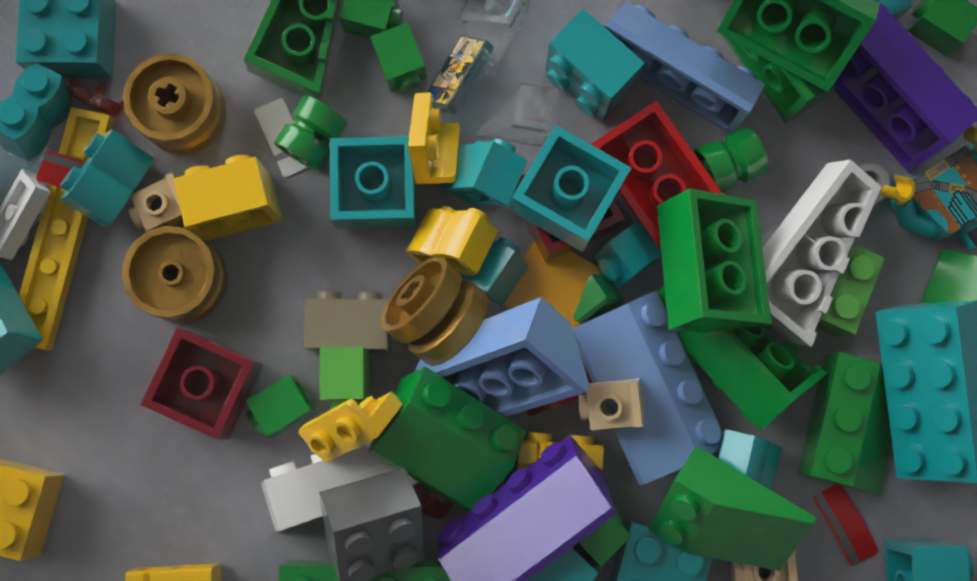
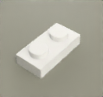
M21 169L0 206V257L8 260H13L18 249L26 243L29 230L38 214L42 213L46 208L48 196L51 193L43 182L36 180V173Z

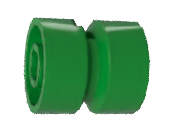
M303 95L292 113L294 123L285 124L274 145L297 162L310 169L319 171L330 153L328 147L330 138H339L348 122L328 105L311 96Z
M744 126L726 134L723 137V144L718 140L715 142L710 141L693 149L694 154L722 193L737 186L738 179L747 183L768 172L769 165L765 149L755 131L749 126Z

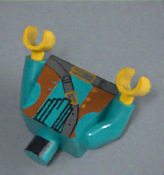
M972 126L963 132L964 139L973 143L969 149L966 145L914 179L894 175L897 183L896 188L884 185L881 188V195L891 199L892 208L901 228L923 238H930L935 242L955 232L967 250L977 247V128Z

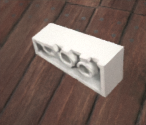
M852 160L827 163L762 248L772 322L769 326L790 343L812 347L817 336V332L814 331L822 313H827L833 299L830 294L839 274H844L850 258L847 255L855 237H860L882 187Z
M371 440L327 463H324L318 455L314 454L311 455L313 464L296 469L293 461L270 469L271 478L265 479L261 486L275 531H281L321 517L322 509L319 492L393 471L396 468L368 452L373 441ZM408 476L412 485L418 483V481Z

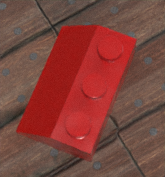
M657 100L591 143L592 146L631 167L618 192L658 249L661 248L657 206L687 189L723 194Z

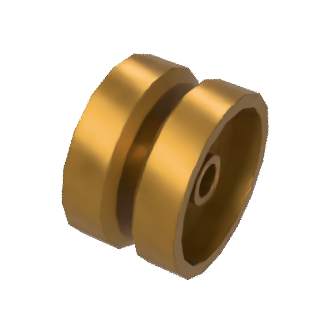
M175 53L154 55L140 63L127 79L123 93L125 113L132 125L163 151L177 155L197 153L210 146L222 132L227 116L225 98L205 69L190 57Z
M164 226L149 230L134 241L124 258L122 278L126 293L138 308L166 321L189 323L203 319L218 307L226 294L228 273L224 259L210 243L185 228ZM179 271V275L176 278L174 275Z
M435 256L415 267L394 290L384 307L381 326L382 329L403 344L408 343L409 350L424 363L430 366L439 365L454 357L469 343L479 330L487 314L489 301L486 293L472 281L462 279L460 271L446 258Z

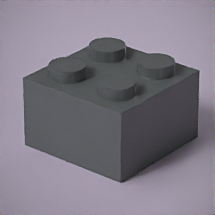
M404 467L319 492L327 549L338 581H369L373 577L395 570H405L414 564L424 562L421 504Z

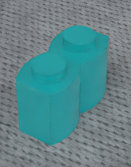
M35 63L26 68L18 77L13 88V95L0 103V144L4 150L27 161H31L45 149L50 139L51 129L57 127L65 120L73 103V98L60 74Z
M113 129L103 136L99 133L93 136L83 151L88 158L82 168L79 169L74 166L60 184L65 189L60 200L102 227L111 225L154 160L152 156Z
M725 429L718 459L773 491L782 447L757 436Z

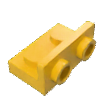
M431 92L415 93L408 142L415 184L453 183L457 179L460 125L458 123L442 124L440 108H433Z
M392 391L376 400L370 396L359 405L350 399L304 424L298 430V433L306 441L310 450L318 455L324 463H327L377 438L403 403Z

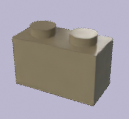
M319 291L317 292V298H305L303 348L309 351H320V347H365L370 352H391V335L382 329L381 326L382 313L388 302V299H382V293L359 292L358 299H341V292Z

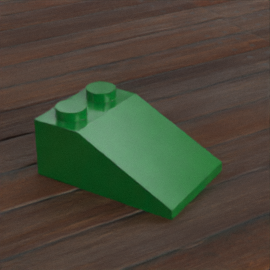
M696 446L674 479L648 529L660 536L666 543L676 546L685 553L780 571L817 517Z

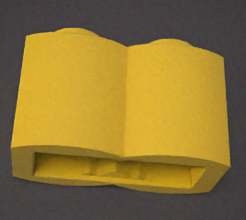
M442 206L441 209H429L426 211L405 253L419 264L429 258L441 256L453 264L461 274L476 275L499 230L490 223L491 219L486 213L475 208H469L467 211H456L447 206Z

